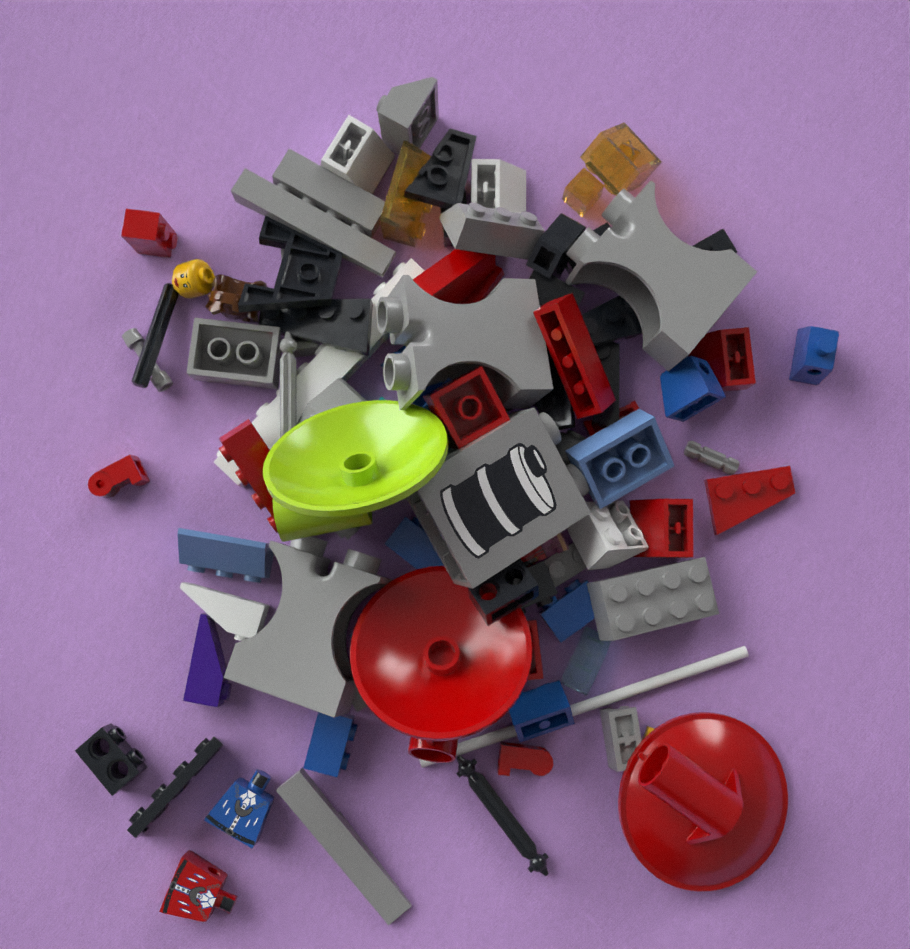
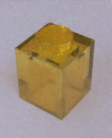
M583 168L565 187L562 200L583 217L600 199L605 185Z

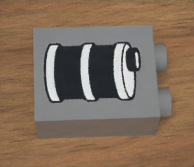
M535 408L512 412L508 415L509 421L460 449L452 448L448 450L445 462L437 474L418 491L406 497L454 584L472 589L591 513L583 499V496L589 492L585 477L575 465H565L556 448V445L561 442V434L556 423L548 414L544 412L538 414Z

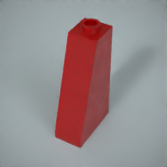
M455 249L415 277L413 281L425 292L439 300L461 304L496 268V255Z

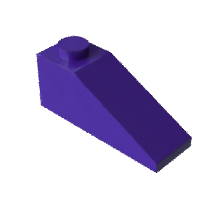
M202 613L199 618L183 701L219 707L224 704V700L228 701L232 684L228 683V679L224 678L227 665L215 621L207 613Z

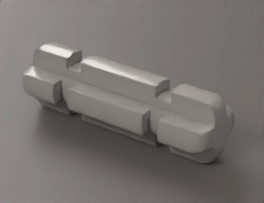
M689 441L684 449L685 456L692 459L698 458L697 461L716 469L722 468V471L727 474L733 475L738 470L740 463L738 460L731 457L725 458V454L706 446L702 448L701 444Z

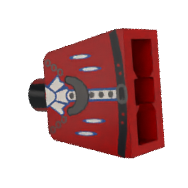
M188 850L180 859L159 912L207 922L215 908L230 914L238 896L222 890L228 877L226 872L193 851Z

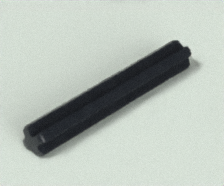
M166 283L162 289L132 377V383L137 387H148L179 295L170 283Z

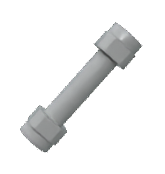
M132 328L126 331L122 338L127 347L131 350L134 349L138 357H140L145 340L136 328ZM156 363L150 381L158 392H163L170 388L173 382L167 372L161 371Z

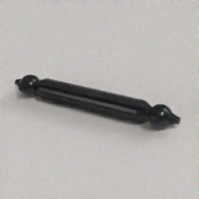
M460 755L457 756L459 764L457 776L459 778L461 776L468 777L470 788L521 856L530 860V866L527 868L530 873L535 871L547 876L549 874L546 867L548 855L546 853L543 855L537 854L535 843L483 774L475 771L477 761L475 759H465Z

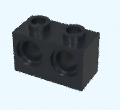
M518 559L475 588H468V593L472 603L487 626L539 597L538 583L523 561ZM512 578H518L522 580V582L517 585H511L507 583ZM486 593H494L496 595L492 600L482 599V596Z
M112 723L101 727L75 750L111 796L121 791L147 768L142 753L136 748L132 749L125 740L127 737L123 730L118 726H113ZM101 739H105L109 743L110 749L108 753L101 750ZM120 761L128 766L127 775L120 773L118 769Z

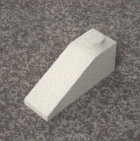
M181 582L180 589L225 631L235 634V640H247L263 629L270 605L193 583Z

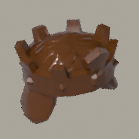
M222 274L216 275L214 277V291L212 290L211 294L208 295L209 300L205 308L209 309L208 311L213 315L221 313L225 317L242 319L244 322H250V319H253V322H258L259 311L239 312L238 304L245 283L267 287V284L261 280L250 283Z

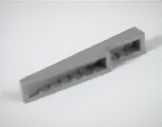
M246 168L231 189L235 202L343 253L342 258L381 277L384 276L396 255V251Z
M303 767L278 787L277 793L388 925L412 906L342 813L334 809Z

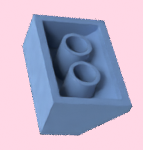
M637 409L565 451L570 463L575 465L585 477L589 487L588 493L599 509L675 466L655 417L641 409Z
M178 528L179 563L188 565V571L205 573V568L215 569V575L233 578V573L244 574V580L261 583V578H270L274 553L269 547L270 543Z

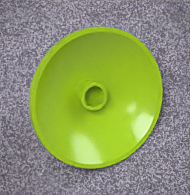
M372 400L350 403L323 411L291 428L270 449L263 466V478L267 490L273 498L275 523L282 542L372 525V511L392 505L418 491L437 474L445 462L448 453V438L442 422L432 412L415 404H411L406 410L399 411L398 401Z

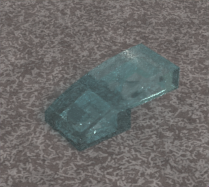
M585 627L574 654L570 657L561 684L587 695L599 672L611 641H600L597 631Z

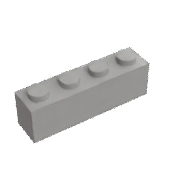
M288 149L272 175L273 184L373 238L386 216L387 202L291 149Z

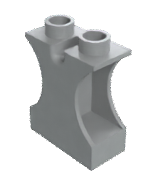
M650 181L636 197L623 188L611 201L601 215L612 225L611 228H608L599 236L588 227L575 241L566 255L576 263V266L565 283L569 286L582 283L600 285L624 298L633 308L639 319L643 334L642 349L667 371H670L691 353L757 271L732 249L723 251L702 250L688 245L676 237L665 225L658 212L655 200V183Z
M403 275L388 297H380L376 310L379 332L390 333L391 344L406 346L402 353H388L383 367L386 388L388 390H397L399 411L406 410L426 387L442 383L447 377L453 380L470 369L480 366L483 367L505 409L530 408L552 391L553 384L546 342L533 314V311L540 307L535 279L503 278L485 299L471 304H453L431 296L420 288L409 275Z
M312 536L291 540L290 545L270 541L269 547L275 554L282 573V595L279 606L273 618L260 632L247 640L235 643L224 678L334 718L347 714L350 711L357 690L346 647V635L350 619L356 608L366 597L393 580L377 575L382 559L351 549L347 550L343 563L334 562L332 571L328 574V566L331 559L323 557L328 542Z

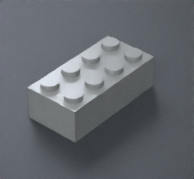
M705 557L684 560L587 583L600 641H615L719 614Z

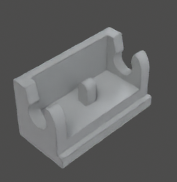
M619 706L620 708L599 709L608 767L617 772L625 771L629 758L642 741L636 707Z

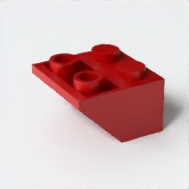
M749 327L722 329L706 333L689 354V356L706 360L709 363L724 392L746 390L756 384Z
M693 499L629 500L630 514L649 546L646 551L633 557L693 558Z

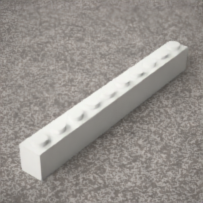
M412 258L406 264L404 262L400 263L393 271L392 275L394 276L387 284L382 282L373 292L374 297L371 299L373 311L369 356L322 344L315 352L316 357L310 363L305 362L297 369V422L312 399L336 379L342 378L347 381L390 337V333H380L376 321L377 304L380 297H388L403 275H409L414 279L425 271ZM280 388L276 392L277 397L270 404L268 402L263 404L256 412L257 417L252 421V424L269 449L280 439ZM219 450L216 454L218 458L214 463L238 486L244 488V485L235 473L239 470L234 460L228 463Z

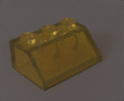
M405 140L401 147L379 221L383 239L415 247L417 239L422 240L426 223L422 222L425 213L430 214L432 205L403 196L409 184H412L423 165L425 166L431 156Z

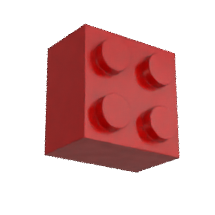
M482 366L470 369L423 396L430 411L444 425L450 448L460 449L510 420Z

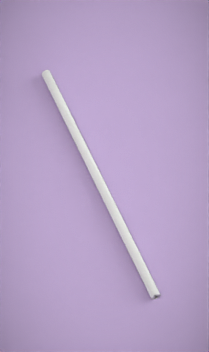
M742 646L570 705L572 715L576 716L749 657L747 648ZM513 725L460 742L457 746L456 756L517 736ZM419 759L422 768L436 764L435 762Z

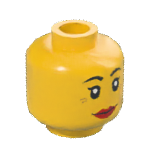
M200 259L183 262L173 270L172 285L184 298L193 299L210 293L214 287V272L206 262Z

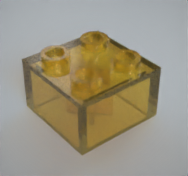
M625 122L600 132L580 156L586 163V168L603 181L608 192L616 196L623 188L630 192L640 187L662 163Z

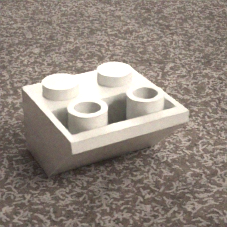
M348 115L322 157L321 166L373 195L395 155L373 128Z
M472 159L471 203H477L491 209L502 207L515 213L526 212V170L500 159Z
M623 500L614 501L602 509H599L595 502H586L591 513L567 528L588 570L610 568L649 548L641 530L636 525L629 508Z

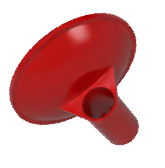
M431 566L408 572L380 589L360 614L354 627L350 646L352 675L359 694L367 707L383 723L404 735L410 736L409 755L420 760L435 763L455 761L458 739L474 735L490 727L512 708L527 683L532 663L531 633L522 609L518 608L487 626L469 598L468 588L454 584L445 566ZM486 593L482 596V599L492 600L496 595L494 593Z
M713 712L688 713L675 717L651 731L636 747L627 762L618 794L621 828L627 844L638 861L663 882L680 889L697 892L714 891L730 887L741 882L759 869L771 855L781 837L788 810V789L785 773L770 744L761 734L746 723L733 717Z

